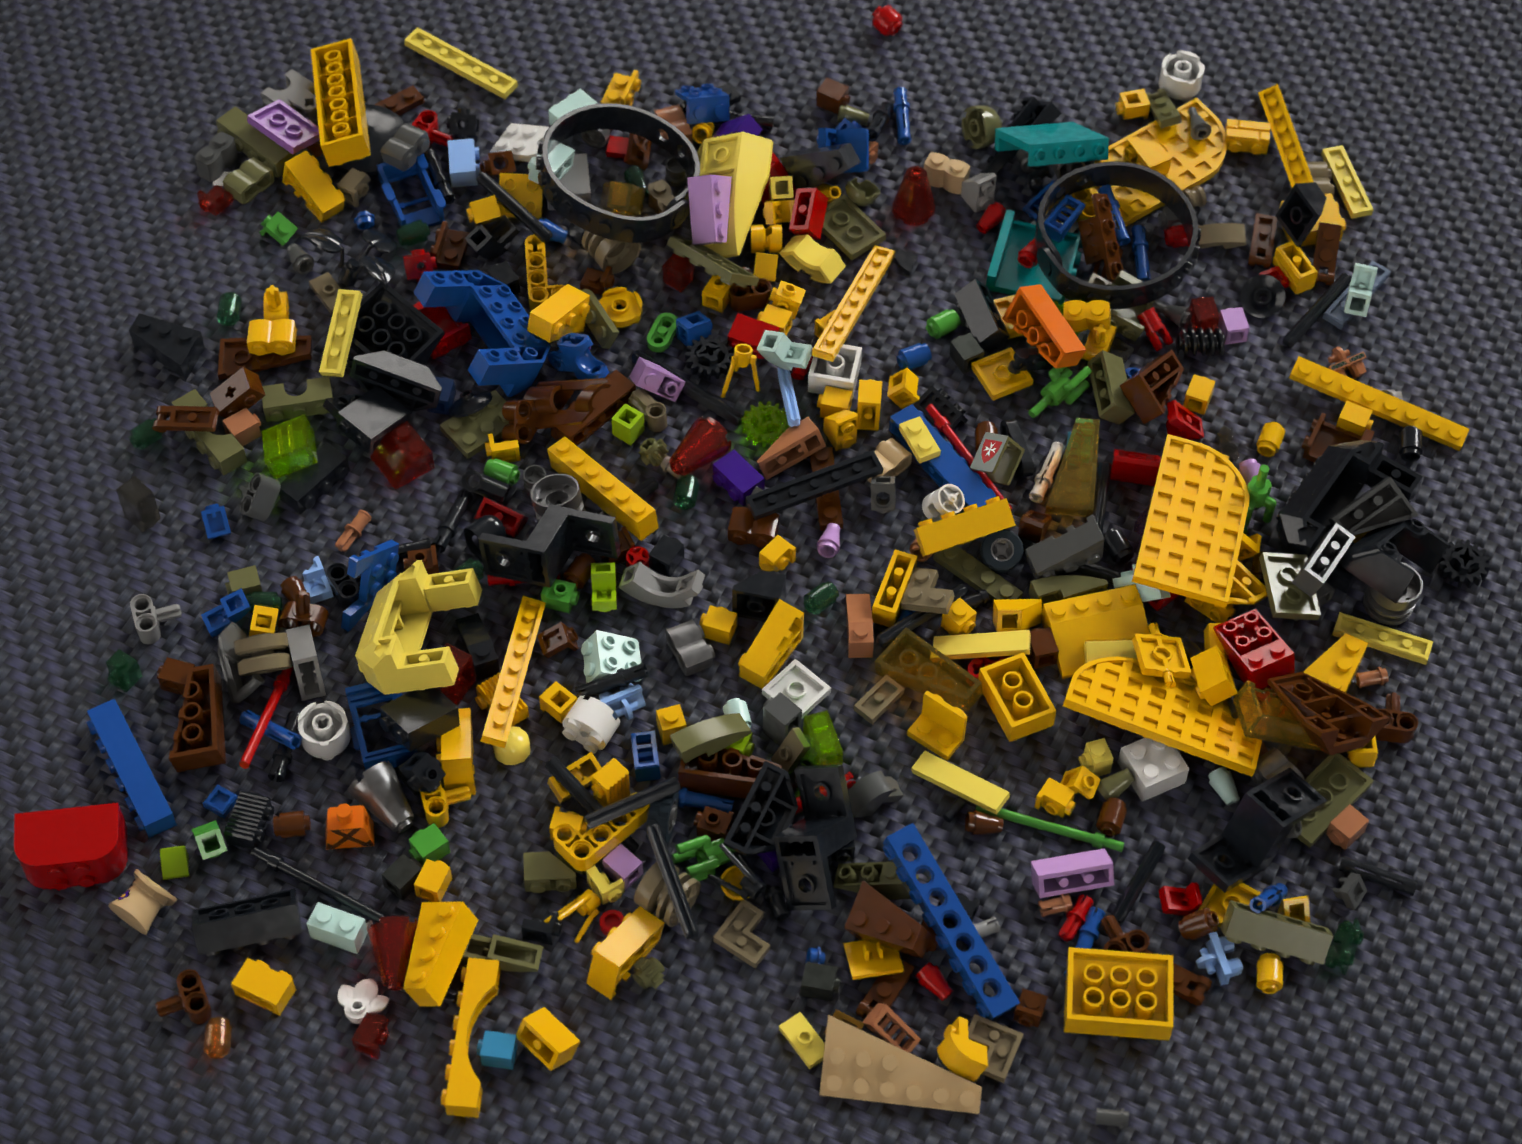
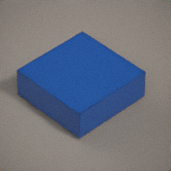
M217 784L203 802V806L225 819L236 804L238 795Z

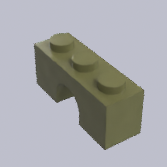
M329 376L308 379L306 391L299 396L288 395L285 392L284 383L262 386L266 395L262 398L266 422L329 413L323 407L326 398H333Z

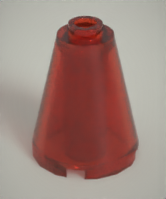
M912 166L906 170L892 202L894 217L896 219L900 218L906 225L917 226L925 224L935 213V202L928 174L920 166Z
M699 417L696 419L669 460L671 470L677 475L686 476L728 454L732 443L731 440L727 441L725 437L727 434L725 428L711 417L706 419Z
M390 916L379 918V923L373 924V920L366 923L382 985L388 987L390 991L403 989L418 923L416 918L414 922H409V917Z

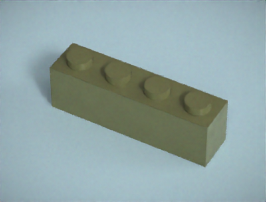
M236 106L216 120L218 133L224 132L234 137L237 151H242L249 159L257 158L272 169L274 176L277 178L283 175L284 163L296 156L247 123L248 115Z
M1232 900L1229 901L1220 928L1226 939L1236 944H1241V941L1250 943L1251 947L1260 951H1265L1266 948L1271 949L1277 955L1285 958H1290L1291 955L1299 957L1300 961L1309 965H1314L1315 962L1324 965L1333 939V934L1327 927L1267 910L1255 913L1250 909V905Z

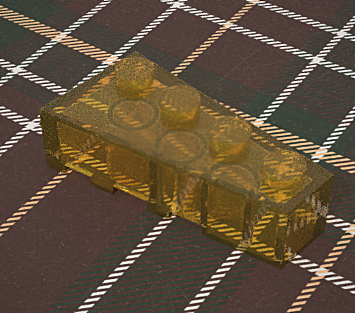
M1248 680L1245 682L1233 699L1245 737L1322 751L1319 746L1311 741L1272 689L1265 688L1263 691L1255 688V683Z

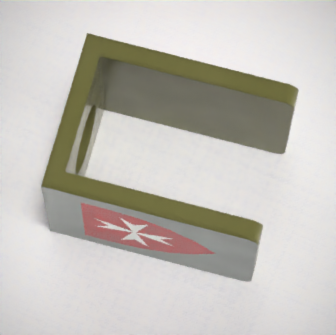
M985 432L970 468L975 471L986 472L993 483L1009 486L1025 449L1009 436Z

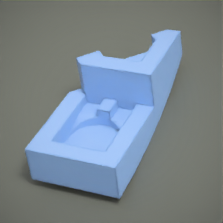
M316 556L310 569H305L302 573L304 587L310 594V604L334 597L320 558Z

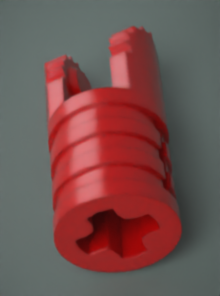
M1154 307L1136 317L1140 324L1145 327L1144 331L1155 351L1162 349V343L1156 332L1159 333L1166 345L1173 343L1172 337L1161 322L1162 320L1159 318Z

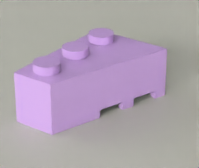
M712 174L687 177L693 245L727 242L732 177Z

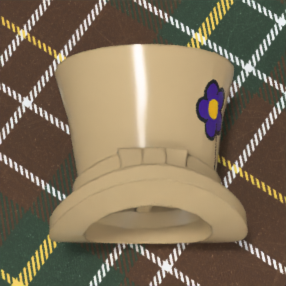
M136 869L134 871L135 881L133 885L108 906L131 927L147 935L160 908L173 905L177 899Z

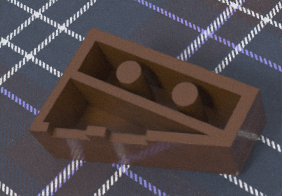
M1173 350L1154 359L1119 385L1124 396L1129 400L1143 424L1164 414V406L1172 396L1170 393L1176 387L1184 370Z
M862 881L844 928L856 938L875 944L880 942L881 946L923 959L932 934L873 887Z

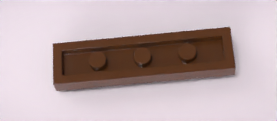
M832 447L823 448L809 456L811 473L835 464ZM839 490L815 498L820 531L825 530L829 523H836L840 526V529H843Z

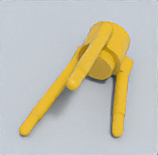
M737 344L735 346L734 356L731 358V365L723 386L721 398L726 396L733 372H737L739 367L745 368L749 364H751L755 389L757 392L760 391L756 366L757 356L752 355L753 349L750 345Z
M587 889L572 902L557 911L559 921L569 916L575 910L582 916L589 915L576 936L575 943H579L593 919L600 913L597 907L601 905V900L590 889ZM551 916L546 918L544 922L549 924Z

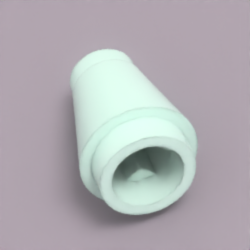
M1226 767L1218 768L1208 775L1210 779L1209 784L1227 806L1240 800L1231 771H1227Z

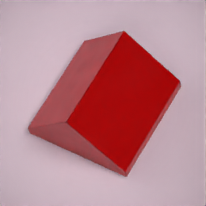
M1114 449L1110 480L1155 486L1161 461L1160 456Z

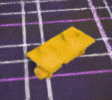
M1186 597L1184 601L1216 623L1226 622L1236 612L1232 604H1228L1224 608Z

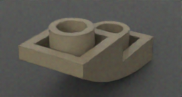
M1215 223L1198 226V228H1201V239L1199 241L1201 249L1223 245L1224 249L1246 245L1244 224Z

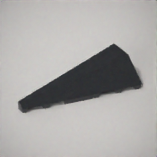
M1024 97L1021 101L1023 105L1021 110L1015 111L1013 115L1015 119L1007 127L1051 124L1062 113L1052 102L1040 103L1036 97ZM1018 150L997 151L994 157L990 156L987 162L989 165L980 173L996 174L1016 156Z

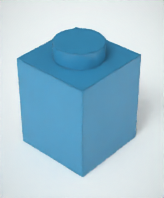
M485 1030L483 1040L479 1039L477 1045V1055H480L481 1064L483 1066L513 1070L518 1049L517 1035Z

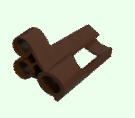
M610 379L539 382L537 387H532L526 392L523 400H512L504 403L502 415L509 421V424L503 427V440H518V444H527L532 440L538 429L582 424L595 409L592 406L595 395L601 389L611 387ZM575 390H582L576 399L575 409L562 410Z

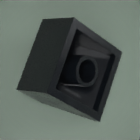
M1316 182L1295 184L1275 215L1297 247H1301L1320 218L1327 197Z
M762 570L734 585L732 589V612L737 613V617L766 622L778 600L780 599L785 602L786 575L776 571L768 572Z

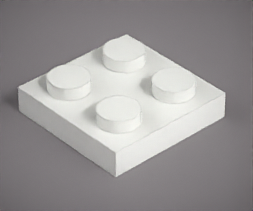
M794 659L762 689V695L769 699L771 697L774 698L781 692L802 709L803 719L831 693V687L798 660Z

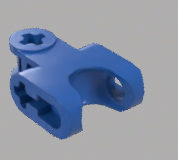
M569 333L562 336L557 341L560 349L551 351L548 354V360L555 369L561 372H574L578 380L605 378L610 373L605 363L597 360L591 354L589 347L594 344L587 334Z

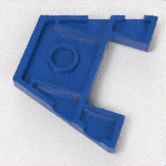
M391 539L375 546L374 551L369 552L365 550L361 552L359 557L356 555L349 557L347 574L353 578L361 574L358 600L343 611L341 628L349 632L373 605L376 593L397 576L396 565L399 560V543Z

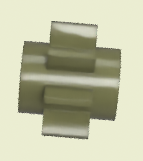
M654 438L646 439L640 446V459L646 466L650 463L653 466L661 465L669 452L666 449L667 445L661 438L658 441Z
M641 957L633 965L635 967L633 978L642 988L647 989L653 986L656 989L664 981V974L662 973L665 971V968L656 958L651 957L645 960Z

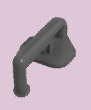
M232 622L218 636L217 653L230 700L233 703L239 704L261 684H264L265 680L260 675L254 673L251 676L252 678L243 686L238 673L237 663L240 660L251 658V656L236 655L233 641L248 638V636L236 623Z

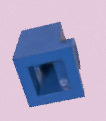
M700 311L676 319L677 339L686 346H692L693 339L699 342L700 336L707 338L711 335V330L713 329L712 322Z

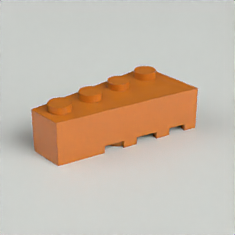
M1039 284L1019 287L1002 319L1006 323H1011L1014 326L1013 329L1018 334H1023L1027 338V343L1031 346H1036L1039 349V354L1055 369L1077 366L1086 348L1043 286Z

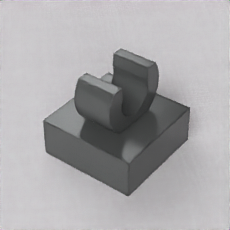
M1351 872L1348 878L1339 879L1342 887L1341 889L1333 888V892L1336 898L1343 899L1346 908L1356 910L1367 889L1360 874Z

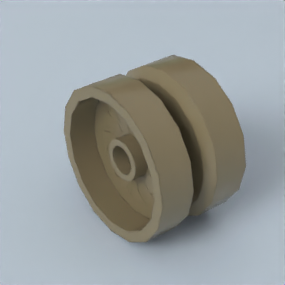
M264 633L233 641L236 655L251 656V658L240 660L237 663L239 676H251L254 673H271L292 668L290 654L274 653L289 646L287 633Z

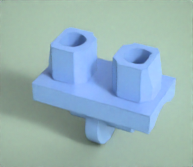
M629 683V686L625 688L621 686L620 692L613 695L608 691L599 694V700L614 711L612 716L615 719L625 715L627 720L633 719L632 711L646 706L640 684L633 685Z
M1216 931L1209 933L1210 940L1206 942L1207 948L1200 950L1202 957L1197 959L1196 964L1200 969L1206 968L1208 974L1216 972L1222 986L1228 984L1231 977L1241 974L1243 966L1239 957L1227 960L1225 954L1234 952V943L1228 941L1225 936L1218 937Z

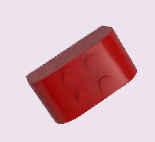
M118 803L14 814V851L28 881L38 888L64 890L73 886L91 887L94 884L112 881L124 871L128 859L127 824Z

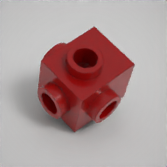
M424 249L411 251L412 255L402 256L407 280L416 279L419 282L423 272L437 269L435 256L431 257L430 253L425 252ZM418 263H424L422 268H417Z

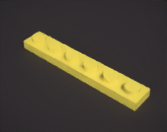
M418 27L404 40L405 46L503 99H506L518 87L517 80Z

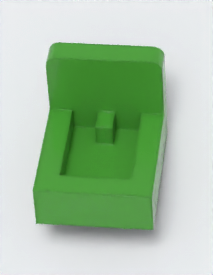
M277 211L273 217L268 215L261 223L264 228L260 231V234L263 236L267 232L284 246L298 228Z

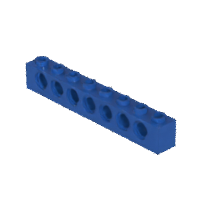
M914 823L887 836L883 842V851L889 860H893L897 867V876L901 882H906L910 889V898L915 905L919 904L922 909L924 922L935 931L937 944L948 953L950 966L954 972H959L962 977V985L969 996L972 995L975 999L979 1015L993 1021L1016 1008L1020 1004L1018 998ZM903 852H911L915 860L907 861L903 857ZM916 874L925 875L928 883H920L916 878ZM929 897H938L941 905L934 906L931 904ZM943 919H951L954 923V928L949 929L945 927ZM956 941L965 942L968 948L967 951L959 950L956 946ZM969 964H977L981 969V973H973L969 968ZM983 986L991 987L994 991V997L986 996L983 992Z

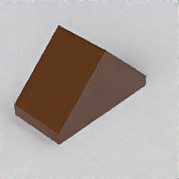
M1030 509L1021 517L1018 536L1037 543L1042 541L1053 517Z

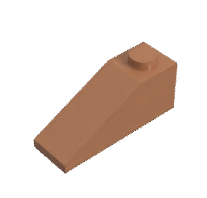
M809 417L801 420V424L798 427H789L757 460L766 480L826 447L818 427Z
M846 594L848 658H873L874 637L870 594Z

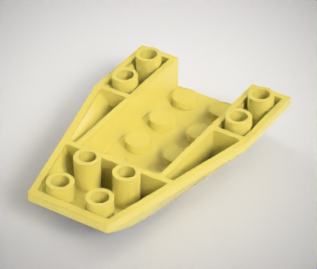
M746 132L704 139L697 151L700 162L699 176L712 174L732 177L727 242L704 245L724 258L740 255L769 179L774 142Z

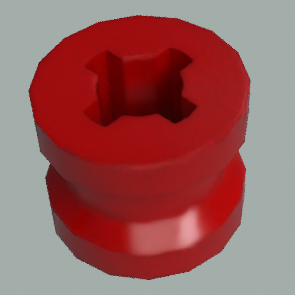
M637 546L627 551L626 567L641 561L642 564L649 568V552L645 548Z

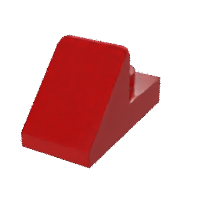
M1175 400L1167 403V434L1184 439L1204 438L1202 419Z

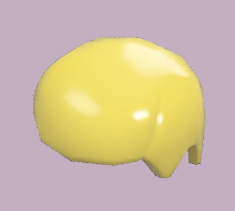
M511 726L505 748L493 745L495 758L505 765H517L524 762L531 752L527 733L520 727Z

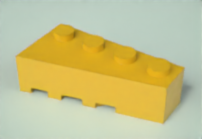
M999 496L986 500V505L977 507V504L964 507L963 513L955 515V512L952 511L940 515L942 520L933 522L931 518L919 522V527L914 529V533L922 557L1016 526L1007 498L1000 500Z
M463 901L422 902L403 987L419 1007L441 1006L477 925V917Z

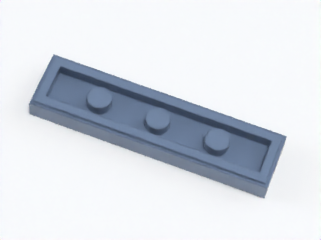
M1372 260L1368 266L1378 268L1372 289L1373 295L1388 279L1391 271ZM1348 288L1323 314L1324 320L1339 329H1342L1354 316L1353 314L1344 313Z

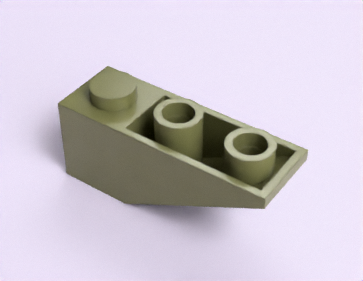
M894 862L838 864L833 885L835 888L858 893L862 881H865L887 899H911L909 895L910 889L906 882H901L897 876V867Z

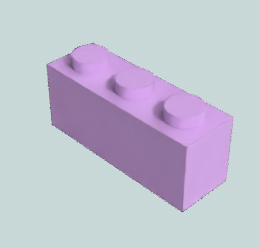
M1105 848L1031 861L1032 884L1039 898L1114 886L1113 862Z

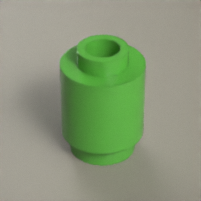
M946 309L928 318L926 330L930 336L939 339L957 329V326L960 325V317L955 310Z
M497 458L494 460L489 459L484 467V475L507 483L510 487L513 484H517L520 478V471H518L517 465Z

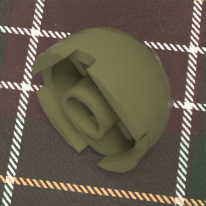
M985 105L968 107L964 111L967 112L966 117L962 118L961 122L964 139L972 141L974 146L970 147L973 149H981L994 144L995 128H1002V121L997 112Z

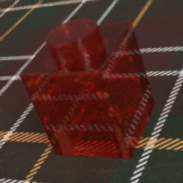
M674 253L663 264V282L680 292L694 279V264L690 263L687 257H681Z
M1214 297L1191 299L1190 308L1193 314L1191 323L1194 332H1196L1198 327H1201L1203 331L1210 327L1214 331L1218 327L1220 319Z

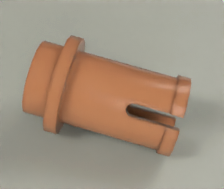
M1377 667L1376 670L1355 674L1358 688L1377 684L1384 686L1389 681L1386 668L1381 669V667Z
M1061 894L1060 897L1038 901L1042 917L1063 911L1066 914L1068 910H1072L1069 895Z

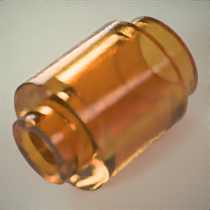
M214 1017L205 1026L203 1051L210 1058L221 1059L230 1053L232 1026L228 1019Z

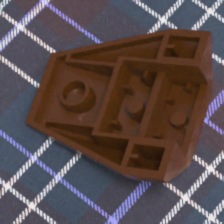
M1304 672L1269 678L1267 682L1311 741L1329 755L1365 747L1390 719L1372 705Z

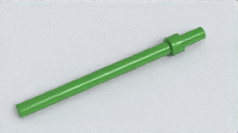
M976 806L977 811L1091 843L1092 847L1099 849L1105 847L1122 852L1125 842L1105 837L1106 834L1098 832L1093 834L1002 808L996 815Z

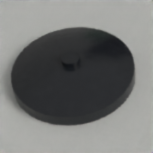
M365 104L371 156L345 162L342 165H334L333 167L344 174H347L354 168L360 172H365L369 177L378 176L376 165L384 163L380 152L382 147L389 139L394 137L397 130L405 123L396 113L385 107Z

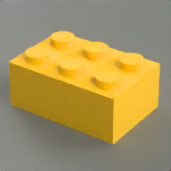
M1024 652L979 669L977 684L1009 742L1054 726L1056 709Z

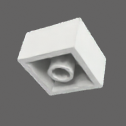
M843 344L833 362L813 356L808 375V392L823 394L825 386L853 391V400L861 366L862 347Z
M1143 738L1122 747L1120 750L1118 764L1122 770L1128 768L1136 780L1131 785L1142 802L1186 783L1189 767L1176 748L1166 746L1149 738Z

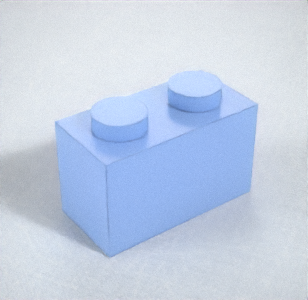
M474 138L448 140L451 187L478 186L476 178L481 173L480 163L476 164V160H480L479 147H474Z

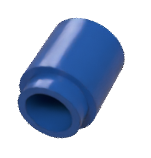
M917 343L901 349L896 357L897 364L901 369L908 368L910 370L923 366L932 359L931 351L926 343Z

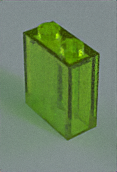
M305 414L262 431L264 461L274 479L318 463L314 430Z
M828 710L804 716L803 734L811 746L805 754L807 759L812 761L814 766L842 764L843 750Z

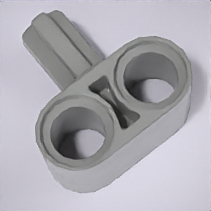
M138 594L130 602L134 624L139 639L144 644H154L160 639V622L182 616L179 604L156 609L150 596L146 594Z

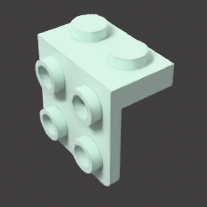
M596 630L582 644L581 653L584 658L586 683L617 672V669L623 668L625 670L641 663L639 642L635 638Z

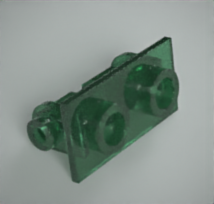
M1355 918L1353 923L1344 920L1343 923L1339 924L1333 941L1341 945L1331 944L1325 959L1327 967L1335 968L1339 966L1343 975L1346 974L1348 967L1353 965L1356 948L1358 945H1361L1364 938V932L1357 918Z

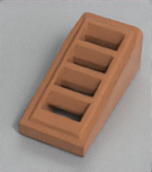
M876 1004L862 1022L879 1039L909 1053L912 1052L921 1040L887 1004ZM891 1021V1022H892V1025H891V1026L888 1028V1030L885 1032V1031H884V1028H885V1027L888 1025V1023ZM898 1029H900L901 1031L893 1040L891 1037L895 1034V1032ZM907 1035L909 1037L908 1040L900 1047V1042Z

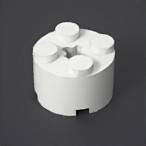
M1177 51V54L1174 55L1168 54L1162 62L1159 78L1160 89L1165 88L1167 95L1171 98L1184 102L1191 101L1192 97L1197 95L1201 89L1205 69L1204 64L1202 65L1200 58L1196 54L1188 51Z
M579 696L562 722L564 727L562 733L567 739L576 740L583 745L585 750L595 754L598 750H603L619 727L620 719L618 717L615 720L612 716L614 711L604 702L593 697L585 700L583 699L584 696Z
M324 701L325 703L316 704L314 702L306 706L299 714L298 732L302 737V746L307 753L329 761L343 752L350 742L351 733L344 709L337 703Z

